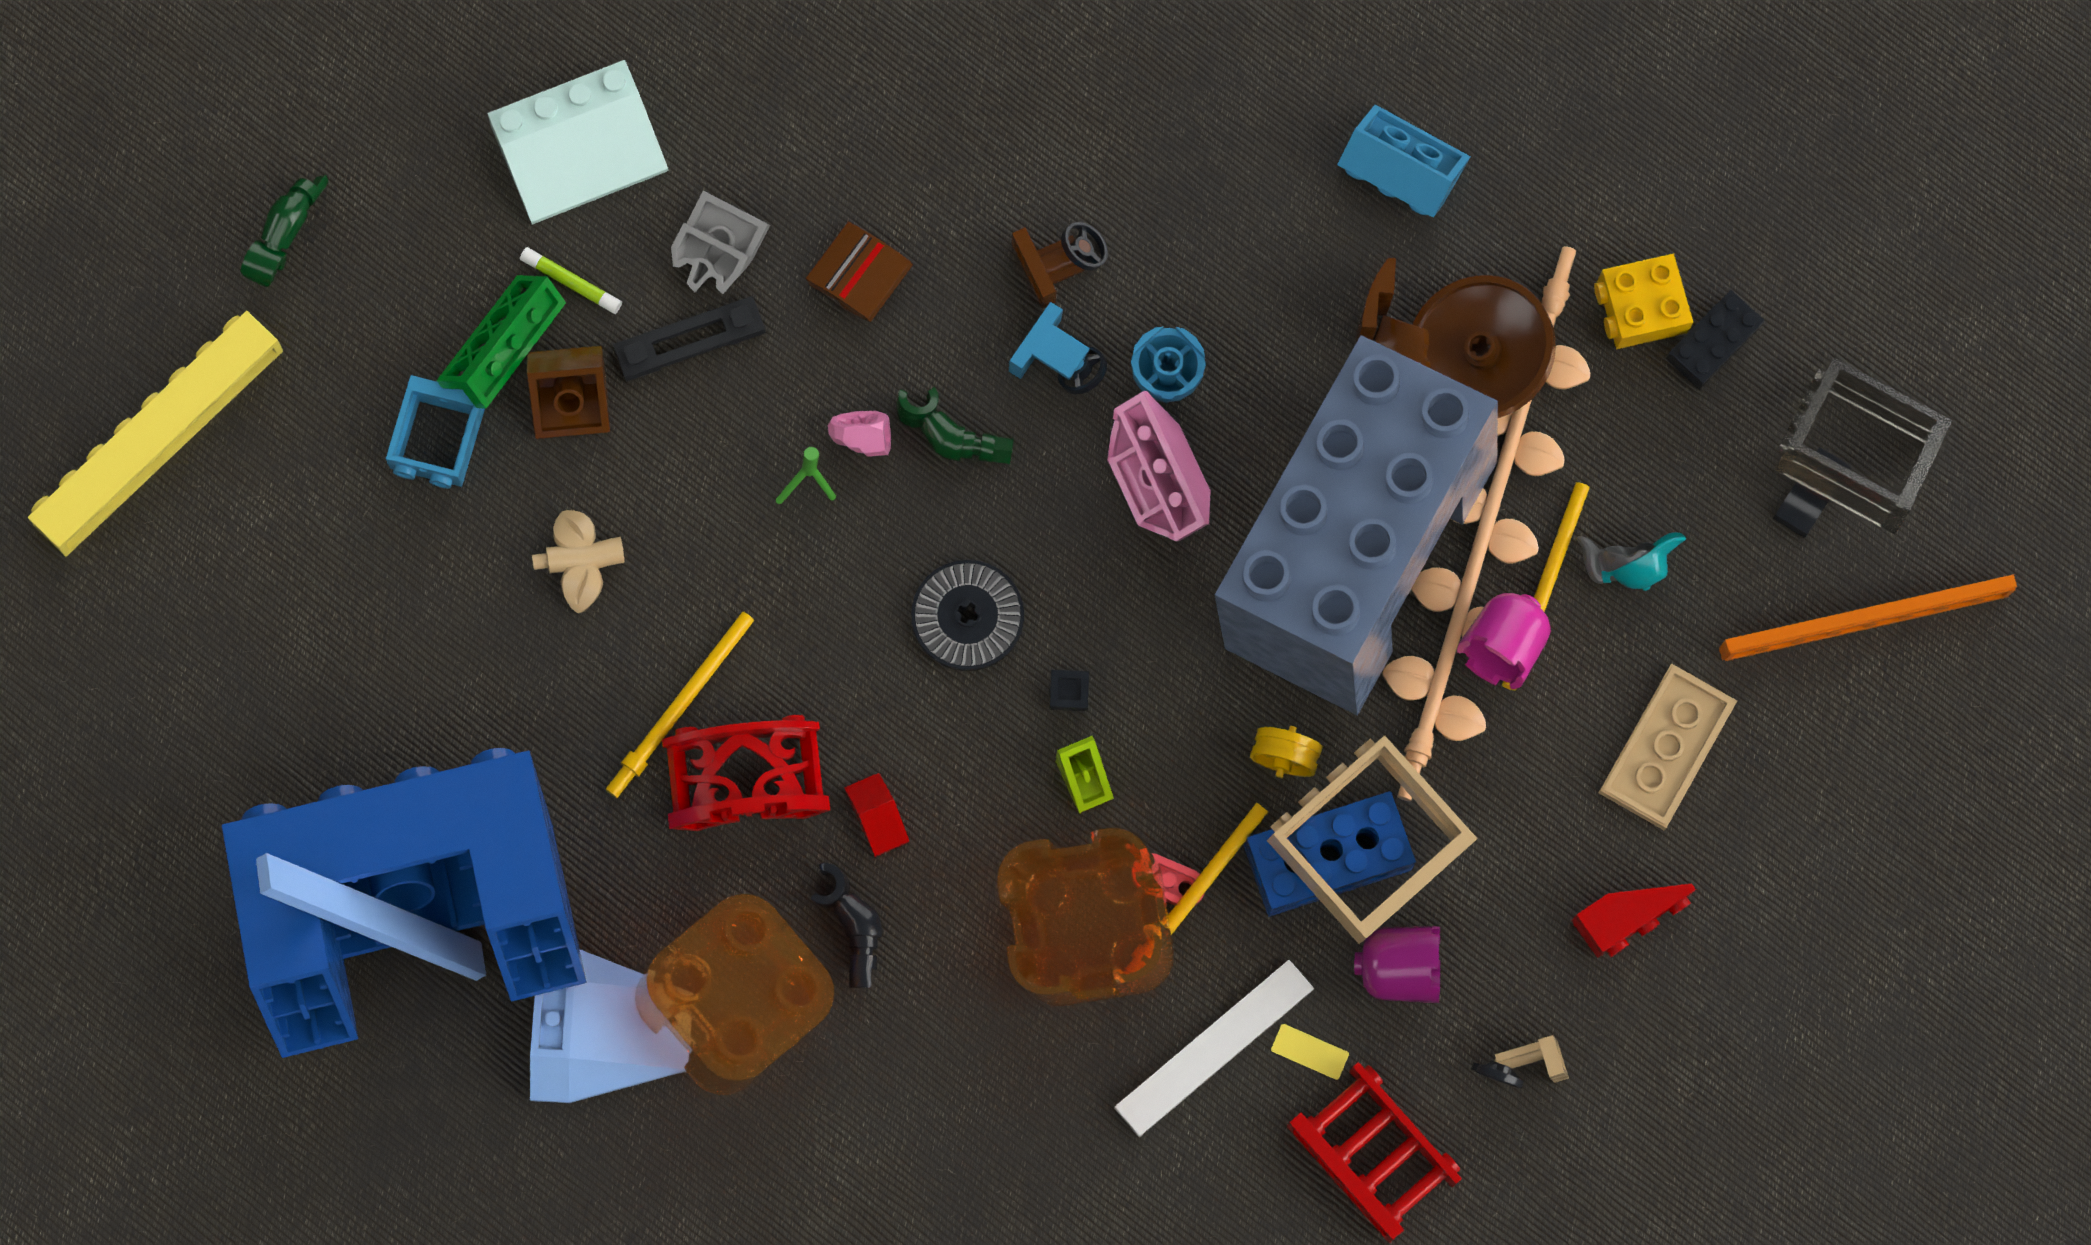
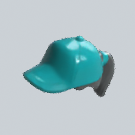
M1673 532L1664 535L1653 544L1643 542L1637 547L1610 546L1599 549L1592 540L1584 536H1578L1576 540L1582 548L1587 573L1595 583L1603 584L1618 581L1628 588L1647 591L1650 589V586L1666 578L1668 574L1667 555L1684 542L1686 537L1681 533Z

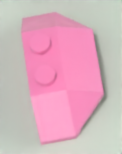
M1147 391L1139 393L1116 407L1113 414L1115 421L1111 431L1107 460L1138 526L1166 536L1171 540L1181 541L1208 525L1210 489L1180 425Z

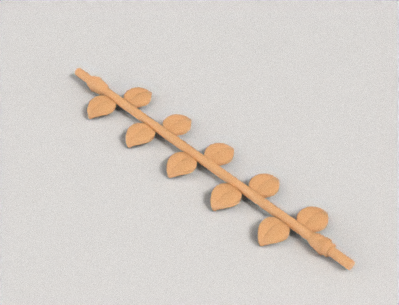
M1562 247L1554 276L1548 280L1547 286L1543 287L1541 304L1547 311L1553 328L1556 318L1563 311L1565 302L1570 296L1568 292L1570 285L1567 281L1576 254V250L1571 247ZM1557 345L1553 367L1546 383L1555 389H1569L1588 382L1590 379V369L1582 355L1571 347ZM1532 400L1519 410L1498 418V436L1505 433L1506 436L1488 496L1483 488L1463 523L1469 524L1480 520L1462 582L1454 572L1440 567L1430 568L1420 572L1411 588V591L1421 605L1430 611L1442 612L1454 607L1435 672L1428 661L1416 656H1405L1393 660L1382 672V676L1391 690L1401 699L1414 701L1427 696L1418 728L1414 730L1409 743L1404 749L1406 753L1405 758L1419 774L1421 768L1426 767L1427 761L1432 756L1431 749L1433 748L1434 741L1432 731L1434 724L1436 729L1445 738L1452 741H1463L1485 732L1486 729L1485 718L1474 702L1462 696L1453 695L1443 700L1442 698L1461 636L1463 638L1484 608L1476 607L1469 611L1487 548L1496 559L1507 564L1521 562L1538 553V542L1528 526L1514 519H1502L1495 524L1513 461L1523 472L1531 476H1542L1564 466L1563 452L1553 438L1547 434L1533 431L1525 433L1521 437ZM1400 785L1397 797L1404 801H1412V797Z

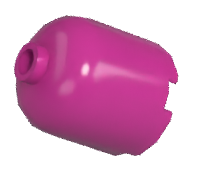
M1502 593L1493 597L1485 605L1459 642L1457 652L1459 654H1466L1469 660L1465 665L1482 679L1494 685H1497L1498 681L1502 680L1510 683L1511 689H1517L1525 682L1548 641L1551 632L1549 619L1541 609L1540 603L1532 596Z

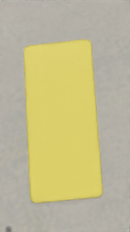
M1286 1024L1281 1025L1271 1048L1272 1052L1335 1080L1339 1079L1349 1056V1052Z

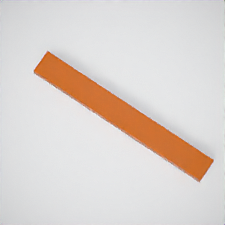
M2013 574L1725 639L1719 650L1722 660L1729 661L2008 598L2016 590L2017 584Z

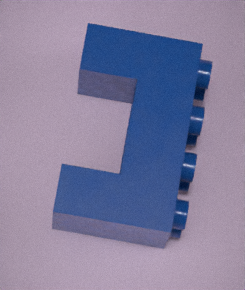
M505 748L489 749L477 754L472 759L470 765L441 772L432 767H414L400 773L392 784L367 790L354 785H340L323 792L317 802L288 809L279 804H261L247 810L243 814L242 820L222 824L249 987L282 1058L358 1039L344 959L390 948L391 946L261 894L256 859L265 853L454 931L485 924L511 1002L587 983L553 825L529 750L515 754L512 750Z

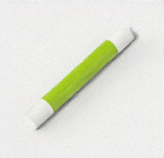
M528 247L522 252L520 260L614 314L620 309L622 305L621 300Z

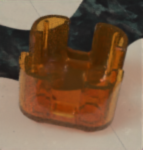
M1119 828L1095 830L1091 832L1092 844L1068 848H1056L1049 839L1029 841L1013 848L1003 859L997 877L998 891L1001 904L1010 911L1015 945L1007 946L1009 967L1016 981L1041 1002L1053 1006H1067L1146 993L1158 987L1169 975L1173 965L1174 952L1162 871L1158 861L1146 845L1136 835L1127 830Z
M738 894L724 899L657 954L641 976L635 993L638 1013L646 1025L655 1034L666 1026L691 1056V1059L684 1066L686 1072L701 1088L719 1095L737 1093L749 1086L771 1064L791 1047H795L819 1025L828 1015L834 1000V986L826 968L770 903L750 894Z

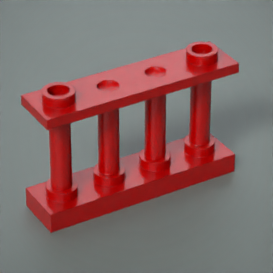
M1358 1062L1350 1070L1351 1075L1356 1079L1354 1083L1315 1117L1310 1115L1306 1118L1302 1113H1299L1289 1122L1287 1128L1384 1239L1391 1243L1404 1231L1400 1225L1403 1221L1402 1216L1441 1181L1445 1180L1453 1188L1462 1179L1457 1174L1460 1171V1167L1446 1152L1441 1155L1380 1087L1383 1081L1377 1072L1369 1065L1364 1068ZM1367 1092L1382 1110L1340 1147L1336 1144L1332 1148L1322 1137L1326 1133L1324 1129ZM1393 1121L1408 1139L1366 1176L1361 1174L1358 1177L1348 1166L1351 1163L1350 1158ZM1419 1150L1434 1168L1392 1205L1387 1203L1383 1206L1374 1196L1377 1192L1376 1187Z

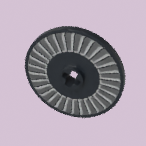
M959 560L937 568L921 583L912 604V626L918 643L933 660L951 669L976 671L998 663L1012 651L1022 632L1024 607L1017 587L1001 570L981 561ZM969 607L974 608V616L977 620L969 619L966 624L962 623L961 614L958 611L960 609L967 611Z

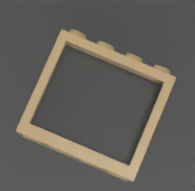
M1383 736L1377 743H1374L1370 738L1357 749L1354 754L1358 759L1349 767L1342 763L1326 777L1330 784L1321 792L1314 787L1298 802L1303 808L1293 817L1288 812L1281 816L1270 826L1275 833L1267 840L1358 944L1369 937L1478 839L1386 736ZM1378 759L1451 842L1363 921H1360L1287 838L1372 762Z

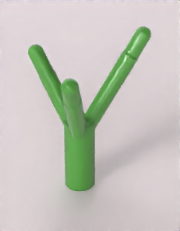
M808 447L805 449L802 469L776 498L777 504H782L805 476H813L830 500L836 498L835 493L817 469L819 451L816 448Z

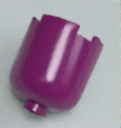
M1440 926L1383 927L1376 929L1364 940L1362 952H1355L1354 971L1355 975H1362L1364 988L1368 994L1375 999L1386 1001L1439 1003Z

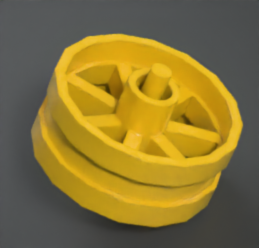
M1290 726L1289 730L1275 727H1260L1256 733V744L1252 748L1250 758L1264 767L1277 771L1276 777L1283 778L1284 773L1294 776L1311 777L1315 775L1318 765L1316 762L1321 755L1323 746L1307 736L1296 733L1297 728L1294 726Z

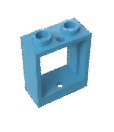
M411 375L386 456L389 468L393 469L395 475L405 479H415V476L430 479L429 482L441 488L449 489L451 485L462 487L485 409L476 408L463 390L444 389L436 381ZM420 402L469 414L453 470L403 457Z

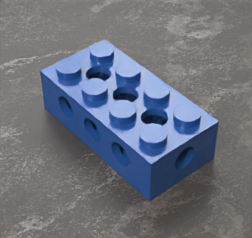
M1391 791L1312 816L1287 838L1337 895L1411 871L1416 863ZM1272 829L1247 837L1244 844L1268 917L1319 901L1296 873L1287 870L1283 858L1267 842L1275 833ZM1362 835L1370 837L1374 842V848H1361L1356 841V837ZM1324 847L1333 848L1338 853L1339 859L1336 861L1324 859L1320 849Z

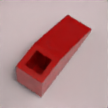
M1690 883L1608 893L1576 914L1571 921L1597 958L1606 952L1610 957H1613L1629 946L1626 939L1638 931L1641 937H1643L1660 925V922L1657 920L1658 917L1667 911L1674 916L1689 906L1691 902L1688 897L1696 889Z

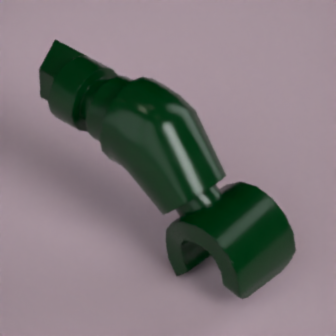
M326 175L316 177L313 182L304 178L296 180L285 196H280L268 212L261 235L265 242L255 241L244 257L240 270L244 277L264 287L271 285L277 270H283L286 262L287 253L283 252L282 248L289 249L308 217L307 211L310 206L313 205L328 185Z
M935 387L928 391L927 405L923 407L912 406L907 400L908 392L902 389L899 390L896 404L899 419L907 426L913 428L921 427L922 432L936 454L959 462L960 458L971 459L972 455L979 456V461L1010 464L1014 439L996 437V435L984 433L981 438L975 437V432L965 431L964 426L957 425L944 412H937L939 400Z

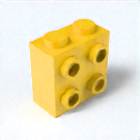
M1674 254L1603 269L1597 280L1598 283L1594 285L1596 299L1599 305L1604 304L1607 317L1604 318V326L1607 337L1614 339L1616 349L1687 334L1693 324Z

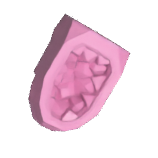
M878 411L844 413L832 417L828 424L829 435L838 445L847 446L856 453H864L867 457L889 454L891 449V430L889 417L885 413Z

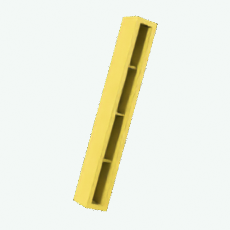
M248 311L244 312L241 316L237 315L231 318L225 324L223 333L214 342H206L197 351L196 359L186 368L183 366L177 369L169 378V384L160 393L155 392L148 396L141 406L142 410L132 419L127 418L116 427L115 435L105 445L99 444L94 447L86 458L87 462L77 471L71 470L59 482L60 487L51 496H44L39 499L32 507V513L28 516V519L67 557L283 352L279 341Z

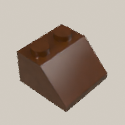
M602 346L536 351L527 354V377L536 439L610 432Z

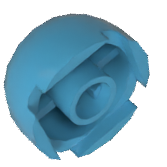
M1164 326L1145 333L1137 342L1133 351L1131 368L1133 379L1141 392L1147 391L1155 400L1168 403L1180 401L1194 392L1203 378L1205 354L1197 338L1187 330L1176 327V329L1163 328Z

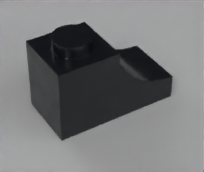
M1819 447L1773 519L1805 538L1851 466Z

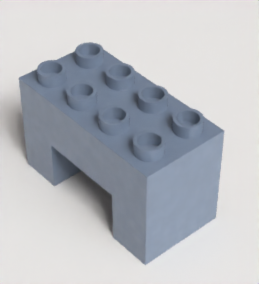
M1361 335L1215 593L1225 649L1358 716L1393 652L1392 622L1449 519L1463 525L1497 463L1498 401Z

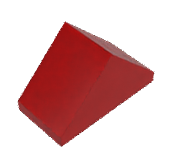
M879 773L844 788L874 857L910 842L895 801Z

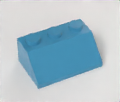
M1374 105L1355 128L1337 165L1344 168L1351 177L1358 180L1364 179L1375 185L1382 194L1388 197H1397L1409 204L1410 208L1415 212L1434 218L1464 170L1470 156L1383 108Z

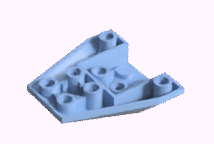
M580 950L587 983L536 995L534 998L530 1051L531 1101L572 1103L688 1071L693 993Z

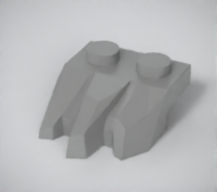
M703 191L687 223H683L671 246L673 267L679 268L686 264L692 265L687 284L694 293L709 277H714L716 279V288L724 294L749 266L770 225Z

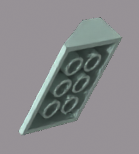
M625 60L487 113L495 138L532 224L669 171Z

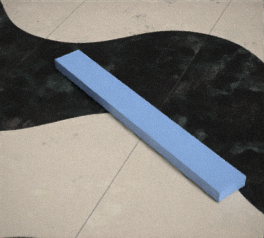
M268 853L256 859L261 894L475 981L486 976L480 941Z

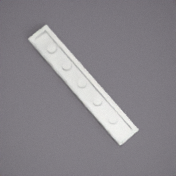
M1288 960L1125 1097L1114 1109L1136 1135L1141 1137L1314 990L1313 986L1294 964Z

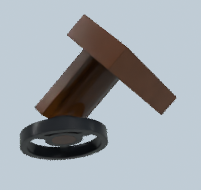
M1084 222L1071 223L1063 231L1060 241L1040 250H1036L1026 227L1012 233V247L1042 308L1047 307L1050 302L1056 303L1057 291L1053 284L1085 270H1096L1106 262L1108 257L1107 245L1102 235L1094 227ZM1071 229H1080L1076 239H1074L1073 235L1069 237ZM1087 233L1097 242L1101 258L1094 253L1093 245L1087 239Z

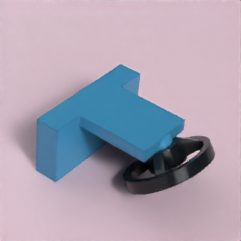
M1050 302L1010 359L1009 372L1021 379L1036 358L1058 373V381L1068 393H1086L1095 388L1104 378L1107 371V360L1098 349L1087 347L1057 328L1062 319L1063 309ZM1101 361L1096 376L1090 382L1083 385V380L1090 375L1092 366ZM1073 376L1075 381V387L1067 386L1065 384V378L1070 380V378Z

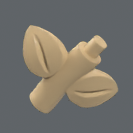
M566 510L560 513L554 523L553 537L557 546L546 547V553L532 555L534 570L549 568V573L564 572L560 581L564 597L575 612L581 613L586 611L595 602L602 590L603 580L599 568L624 563L621 537L594 543L596 539L595 525L591 519L584 513Z

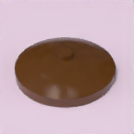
M1479 275L1455 281L1436 292L1423 305L1412 324L1427 329L1429 332L1427 358L1431 369L1497 400L1498 418L1519 410L1532 400L1545 384L1553 367L1556 339L1547 311L1531 291L1507 278Z

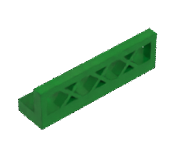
M517 275L436 380L442 388L463 390L476 408L486 409L566 304L548 276ZM524 288L527 289L523 294L519 295ZM465 370L461 376H457L461 371Z

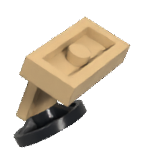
M1553 1035L1539 1039V1042L1495 1054V1061H1490L1486 1065L1473 1062L1471 1070L1476 1073L1522 1089L1524 1081L1519 1079L1513 1068L1544 1059L1549 1077L1554 1083L1569 1079L1558 1041Z

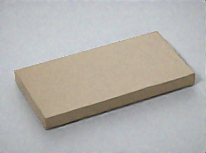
M1671 664L1598 793L1665 830L1737 700Z

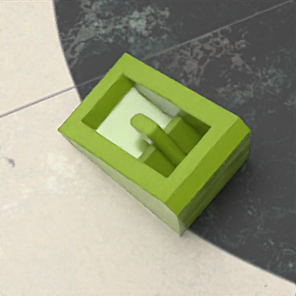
M1093 736L1057 750V766L1079 813L1114 799Z

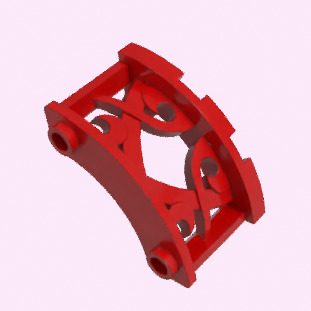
M790 715L783 717L782 721L738 723L700 730L696 727L676 729L675 736L662 739L663 748H667L673 812L668 814L669 829L700 831L715 826L740 822L739 815L752 816L755 813H760L761 820L781 818L807 819L830 811L829 796L823 795L816 733V731L820 730L819 722L805 721L803 715ZM758 738H770L769 746ZM784 739H800L802 763L788 765L785 762L794 756L796 750L795 747L790 750L784 749L781 745ZM724 742L715 752L712 744ZM741 747L756 753L774 768L758 778L753 787L752 797L742 798L739 788L733 781L716 775L724 762ZM695 748L701 749L703 756L699 760H690L693 767L703 770L701 775L689 776L687 775L685 751ZM803 772L806 794L803 793L794 774ZM781 777L783 781L774 782V785L780 789L776 795L766 793L764 786L769 781ZM689 785H697L691 807ZM718 785L729 790L728 797L723 801L716 800L715 794L719 792V789H710V786Z

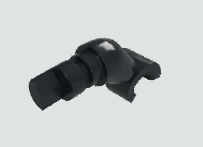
M821 863L818 865L820 872L824 876H834L837 882L836 888L828 896H821L815 893L810 899L821 907H835L834 914L845 928L846 937L850 938V949H854V955L849 956V988H871V973L873 970H877V956L873 955V950L877 949L878 938L882 937L881 920L877 911L855 893L849 895V879L843 871L833 864Z

